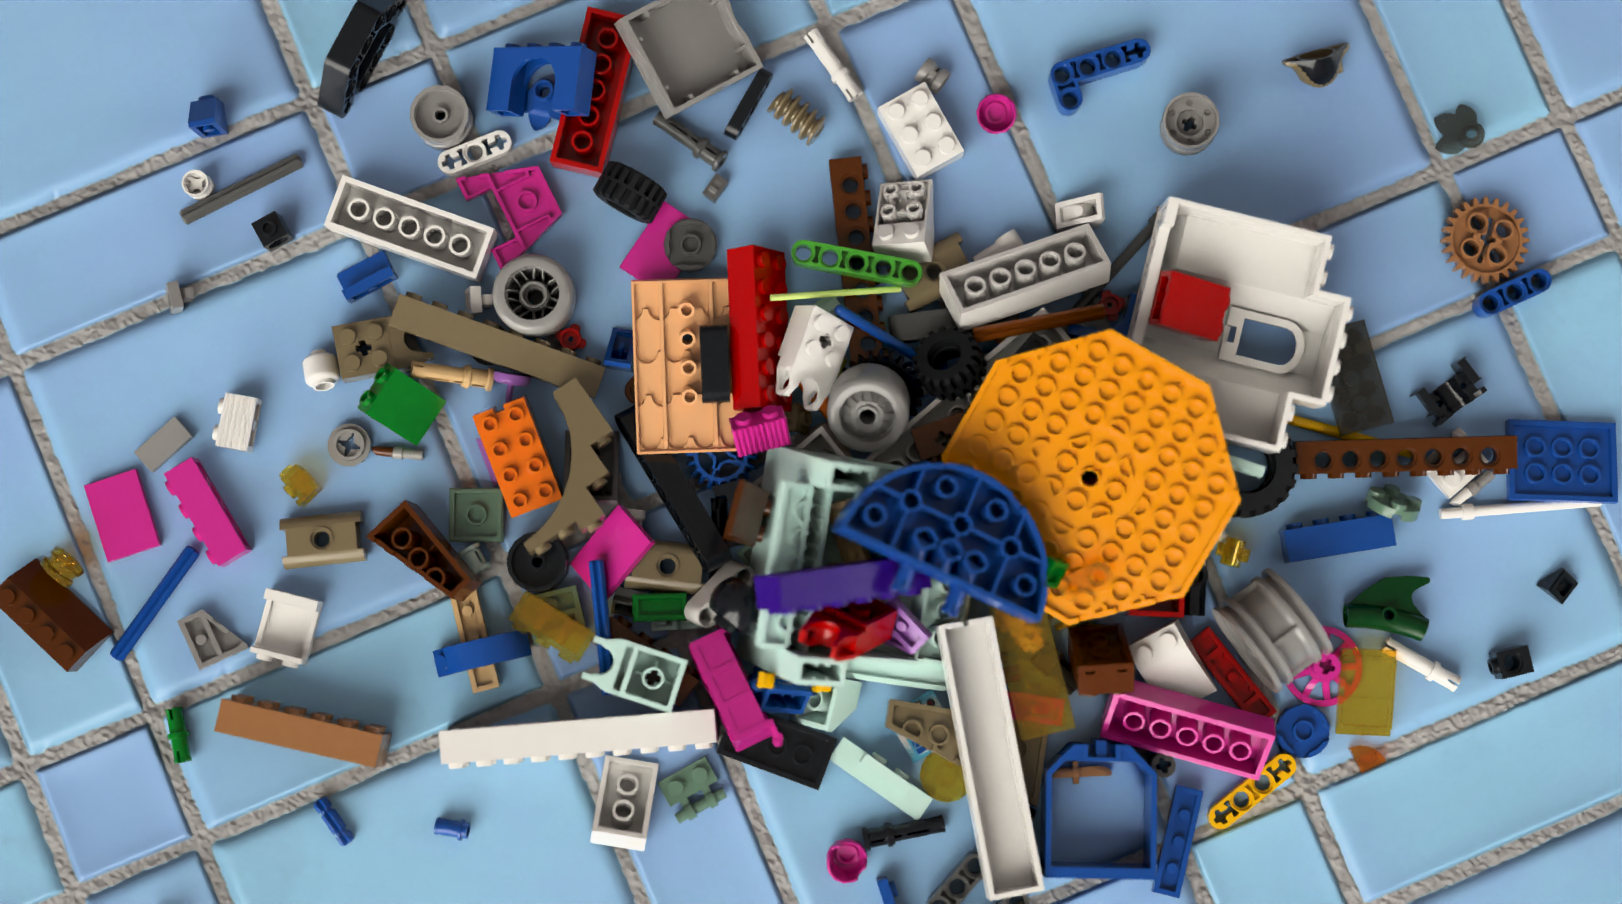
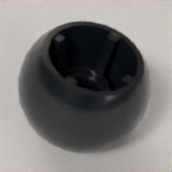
M735 576L721 581L713 590L709 600V608L716 614L712 620L731 635L735 630L742 635L751 634L756 631L760 611L757 609L756 592Z

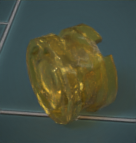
M58 546L51 551L49 557H44L40 561L43 569L56 582L66 588L73 584L75 577H80L84 573L82 566L68 552Z

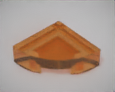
M1356 745L1348 748L1360 773L1386 762L1383 755L1371 747Z

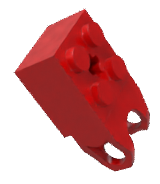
M877 599L867 603L852 602L848 603L847 606L840 607L825 606L823 609L813 612L800 628L798 641L806 646L823 645L831 648L832 652L829 657L837 662L852 660L892 638L898 610Z

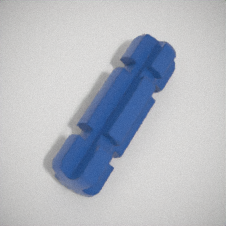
M320 798L313 804L318 814L321 813L323 815L321 818L332 834L337 835L336 839L339 844L346 846L354 840V835L349 829L346 830L345 827L347 825L335 808L332 809L330 807L332 804L328 798Z

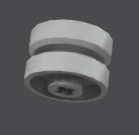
M434 85L425 88L415 97L410 108V120L413 129L428 146L437 150H448L463 144L468 140L473 130L474 117L470 106L457 90L449 86Z

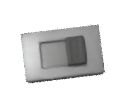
M716 173L702 193L706 198L716 203L729 185V182Z

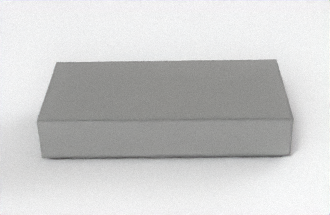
M174 416L134 453L154 473L193 439L194 436Z

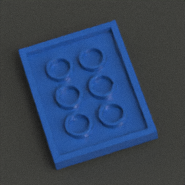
M1517 419L1505 421V435L1517 436L1518 468L1510 469V474H1506L1508 501L1618 503L1616 423Z

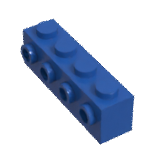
M1374 511L1365 512L1366 517L1356 519L1355 514L1339 516L1340 521L1329 523V518L1312 520L1313 526L1303 527L1302 522L1287 524L1286 530L1279 531L1284 563L1396 546L1393 521L1391 518L1382 516Z

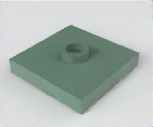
M449 488V542H504V497L500 488Z

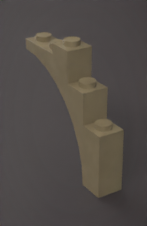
M576 377L553 392L554 399L565 417L570 432L572 448L570 475L564 494L554 513L539 531L523 543L531 556L535 553L540 556L552 547L550 543L557 538L563 540L575 531L573 527L576 525L583 534L587 531L593 533L604 525L602 521L606 519L604 512L594 500L589 490L597 491L608 483L606 479L610 477L609 472L593 449L595 447L601 449L612 441L610 437L613 436V430Z

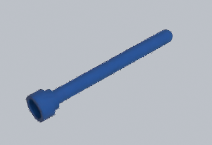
M839 304L835 307L837 315L912 360V357L916 355L915 349L845 306ZM945 362L940 370L947 369L948 363Z

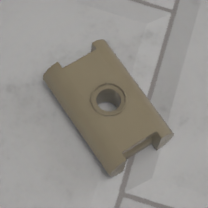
M958 232L934 243L932 262L919 263L922 267V277L917 286L912 288L901 287L907 298L904 306L909 313H913L941 298L939 278L931 279L927 276L926 270L929 267H937L940 272H944L969 263L960 247L963 239ZM891 268L886 269L887 274L890 273ZM906 268L902 272L903 277L907 280H914L917 277V272L913 268Z
M356 510L280 519L279 530L286 533L287 556L282 557L284 569L367 561V549L361 548L359 523H365L363 511ZM328 533L330 537L329 543L324 547H320L318 544L319 535Z
M653 539L655 544L632 570L631 576L625 578V588L687 593V595H695L705 585L701 583L703 567L688 543ZM665 559H671L675 562L676 567L671 574H664L660 570V565Z

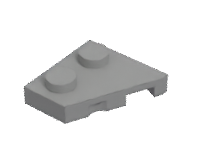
M203 609L177 621L200 671L249 649L244 641Z

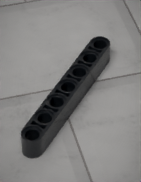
M635 405L616 414L614 418L620 432L703 569L709 573L731 561L732 554L672 453L637 455Z

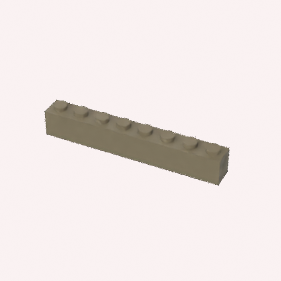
M408 291L406 295L399 294L388 324L390 327L558 387L563 386L576 377L591 399L596 397L606 367L600 366L602 361L586 356V359L583 360L575 357L576 352L561 347L560 351L550 348L551 343L535 338L533 342L525 339L524 334L512 329L509 330V333L498 329L499 324L484 319L483 323L473 320L474 315L458 310L457 314L447 311V305L433 301L431 305L421 301L422 296Z

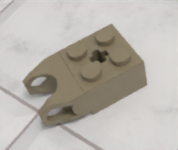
M391 316L332 326L341 379L344 383L375 378L378 370L387 363L401 372L410 371L412 361L422 363L435 360L433 352L424 353L410 350L406 346V338L409 333L390 327L388 324ZM367 344L368 347H372V350H369L366 356L358 352L362 345Z

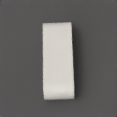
M733 560L725 563L685 605V618L689 622L703 628L714 626L716 623L712 619L716 614L709 608V600L715 587L721 581L733 576L751 587L754 583V570L750 566Z

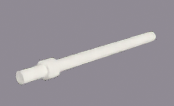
M1528 501L1473 506L1470 503L1461 504L1459 507L1439 509V518L1473 520L1476 516L1598 507L1602 504Z

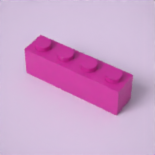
M191 457L164 473L167 479L165 485L168 491L173 496L176 495L181 503L178 505L181 513L186 519L190 518L195 526L192 528V531L200 542L203 541L208 548L205 551L206 555L213 565L217 564L220 567H226L252 551L199 459Z

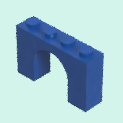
M551 42L549 46L527 43V47H521L517 44H505V47L494 48L486 110L501 117H523L527 86L531 77L539 68L551 64L555 74L552 110L565 116H589L597 52L588 49L587 44L581 42H571V46Z

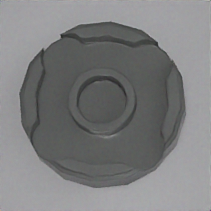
M694 218L682 219L676 222L667 231L664 240L665 255L670 263L679 270L686 272L701 271L709 266L716 256L718 247L716 235L710 226L702 220Z

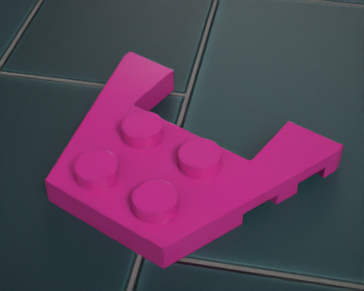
M539 166L456 178L467 202L493 190L515 234V238L491 249L500 269L510 260L523 255L563 215Z

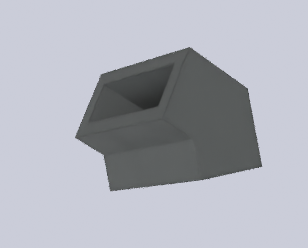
M618 587L613 597L611 613L632 617L631 595L650 593Z

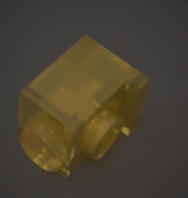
M289 465L279 474L281 481L285 484L283 489L293 499L299 498L295 501L299 506L305 507L324 489L301 465Z

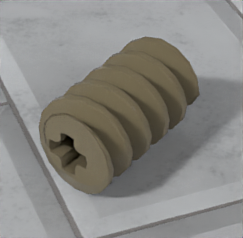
M791 88L779 94L768 107L767 112L771 113L775 110L774 118L778 120L783 117V126H788L792 123L790 132L796 133L800 130L798 138L803 140L808 137L806 145L809 146L822 132L826 117L822 116L817 120L815 118L818 112L817 109L809 113L807 111L810 105L809 102L800 106L799 103L802 96L799 95L792 99L793 89Z

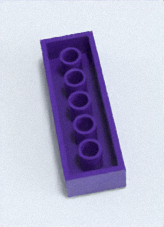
M888 557L756 575L754 576L757 609L768 610V614L781 613V615L798 613V610L814 611L821 610L825 606L840 607L847 606L848 603L852 602L867 603L879 598L881 600L898 598L897 595L905 594L899 593L898 590L895 591L890 587L895 580L900 565L898 564L899 562ZM916 572L908 594L905 596L922 594L921 589L931 588V577Z

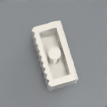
M225 392V397L221 398L218 403V414H221L220 422L213 429L212 438L216 440L215 446L252 453L262 400Z

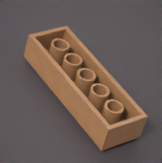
M231 694V698H223L221 700L214 729L215 732L373 768L385 765L392 733L385 731V726L372 723L359 726V720L345 717L343 719L338 718L337 721L333 720V714L319 711L307 714L306 708L291 705V707L285 706V708H280V702L266 699L254 702V696L246 694Z

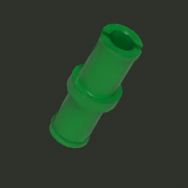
M183 707L165 710L170 734H167L168 740H171L174 764L192 761L188 743L190 733L189 730H186Z

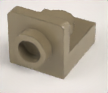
M791 403V412H784L789 432L808 435L812 423L810 411L804 409V406L801 404Z

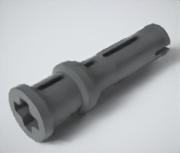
M661 111L655 116L652 124L689 148L694 158H700L712 166L711 169L714 172L718 171L724 164L729 152L726 150L721 151L711 144V140L708 137H699L672 117L665 120Z

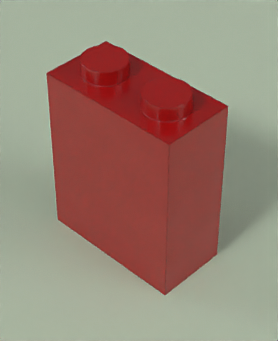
M1174 270L1161 271L1148 325L1205 342H1218L1224 329L1223 319L1225 311L1230 305L1229 295L1231 288Z

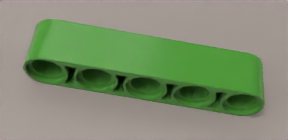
M799 240L791 249L793 263L800 268L906 288L917 286L922 277L921 265L910 259L809 240ZM800 248L810 250L811 256L807 260L797 258L796 252ZM827 253H833L837 256L838 260L833 265H827L822 260L823 256ZM853 258H860L864 262V267L860 270H854L850 267L849 262ZM879 263H886L890 266L891 271L887 275H880L876 271V266ZM913 268L917 272V277L914 280H907L903 277V270Z

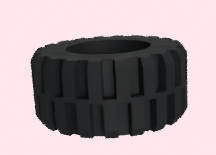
M1288 436L1286 447L1284 449L1281 448L1280 452L1273 454L1264 453L1268 464L1267 477L1262 485L1255 490L1239 491L1241 502L1233 513L1232 518H1250L1274 510L1281 502L1288 498V492L1294 488L1297 481L1294 479V476L1299 470V465L1295 464V457H1298L1296 449L1292 450L1290 445L1292 439L1290 436Z

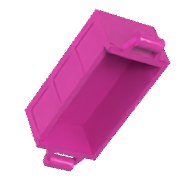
M716 624L717 631L689 643L691 659L735 751L740 752L771 736L775 747L782 746L783 735L778 732L773 718L769 719L766 712L761 711L747 683L748 675L731 642V635Z

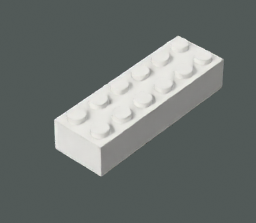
M345 175L341 177L324 226L330 231L477 283H481L492 253L491 249H493L498 237V232L492 227Z
M1087 223L941 272L939 275V293L957 328H963L968 331L975 327L1108 283L1111 261L1090 224Z

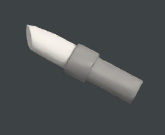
M1488 469L1477 479L1469 482L1464 486L1463 490L1451 499L1449 504L1459 506L1471 496L1474 497L1481 491L1480 489L1495 478L1493 472Z

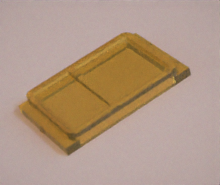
M1355 647L1341 648V670L1338 680L1335 733L1361 736H1390L1397 667L1396 650L1359 649Z

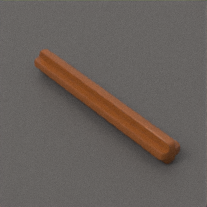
M1104 304L985 325L973 328L972 335L978 343L1104 319L1106 317V309Z

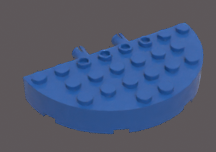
M922 463L890 472L877 478L860 490L841 511L831 529L832 532L899 562L900 568L890 587L895 591L898 590L899 593L908 594L916 572H920L948 585L950 591L943 608H941V612L944 614L948 613L949 616L957 618L965 596L969 595L1027 623H1038L1041 621L1048 595V586H1046L1048 563L1041 535L1025 507L1021 506L1012 495L1013 493L1000 482L983 472L952 463Z

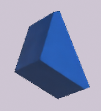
M613 327L604 358V365L607 369L634 372L633 330Z

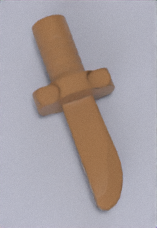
M1072 761V767H1059L1052 774V778L1071 777L1073 784H1079V777L1110 776L1112 772L1104 766L1079 767L1078 761Z

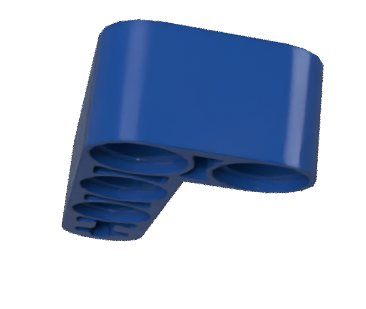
M1136 38L1056 63L1049 73L1048 83L1058 112L1064 116L1076 114L1083 100L1079 86L1143 66L1151 52L1149 43L1144 39ZM1134 49H1136L1137 52H1142L1140 58L1137 54L1131 55ZM1114 56L1118 60V65H1108L1105 57ZM1089 64L1093 68V72L1091 74L1083 73L1080 65ZM1062 71L1067 75L1068 80L1060 82L1055 78L1054 73ZM1070 96L1074 98L1076 105L1068 107L1063 103L1062 98Z

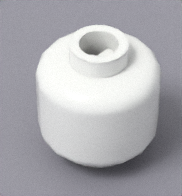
M314 350L302 362L305 382L316 391L330 390L340 379L337 358L332 353L326 352V350Z

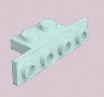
M845 737L842 738L830 757V761L915 820L921 818L933 800L932 797L907 781L910 776L897 767L894 771L885 765L887 760L876 752H873L872 755L868 754Z

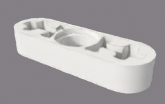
M497 130L442 152L438 157V166L445 175H458L508 155L513 148L512 139L505 131ZM498 137H501L503 141L507 140L502 150L497 146L490 148L491 155H488V150L483 144L487 142L489 147L495 145ZM474 146H478L483 150L482 157L478 160H471L468 157L469 149ZM462 151L467 164L464 165L462 160L454 163L455 168L450 169L448 166L444 167V164L447 163L446 158L451 157L453 160L461 158L458 153Z

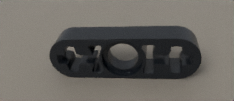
M764 68L759 69L731 117L724 135L735 141L739 138L768 88L773 73Z

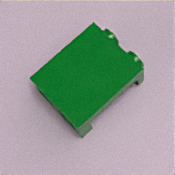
M387 363L376 373L375 381L370 389L366 390L360 397L358 409L417 446L441 411L446 400Z

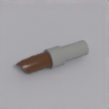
M396 445L394 447H372L373 453L378 456L393 457V459L401 460L403 458L424 459V450L404 448V446Z

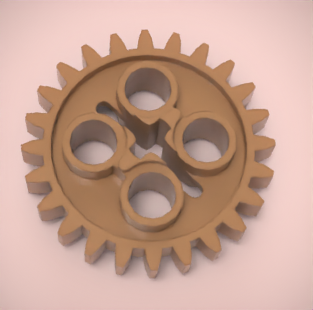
M1488 197L1482 198L1480 203L1477 198H1473L1470 200V205L1465 201L1460 205L1461 210L1458 208L1452 211L1454 217L1446 218L1445 221L1450 227L1441 229L1443 233L1447 234V237L1440 239L1441 243L1447 244V247L1441 253L1450 254V257L1445 262H1454L1455 266L1452 271L1455 272L1461 269L1462 279L1470 274L1471 283L1476 282L1479 277L1482 284L1488 283L1489 277L1493 283L1499 281V275L1501 278L1506 279L1509 277L1508 271L1514 273L1518 270L1515 263H1524L1525 260L1520 255L1528 253L1529 250L1522 247V245L1528 243L1530 239L1523 237L1522 234L1529 229L1520 228L1519 224L1524 221V218L1515 219L1514 216L1518 210L1507 211L1508 202L1500 207L1498 198H1495L1491 204H1489ZM1471 218H1475L1479 221V230H1475L1471 227ZM1488 218H1491V219H1492V223H1491V226H1490L1489 229H1488V224H1489ZM1497 225L1505 229V238L1497 234ZM1484 235H1486L1485 241L1489 242L1486 246H1484V240L1480 239ZM1464 244H1469L1472 246V256H1469L1464 252ZM1490 251H1494L1499 255L1498 263L1491 261L1489 257ZM1480 253H1482L1481 263H1478V256L1480 255Z

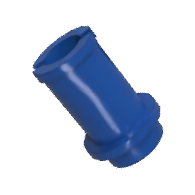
M438 817L435 821V835L457 837L458 841L467 839L469 836L470 823L466 822L465 819L455 821Z

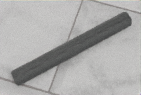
M295 153L180 210V216L185 224H190L303 168V162L300 156Z

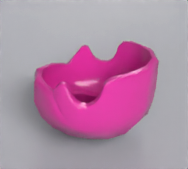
M1000 93L990 94L979 102L976 111L977 120L986 132L991 134L1005 133L1014 126L1017 118V109L1014 102L1007 96Z
M851 838L837 840L827 851V870L834 880L841 883L857 881L860 873L867 866L865 848L859 841Z

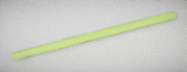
M900 286L770 294V301L901 292L902 288Z

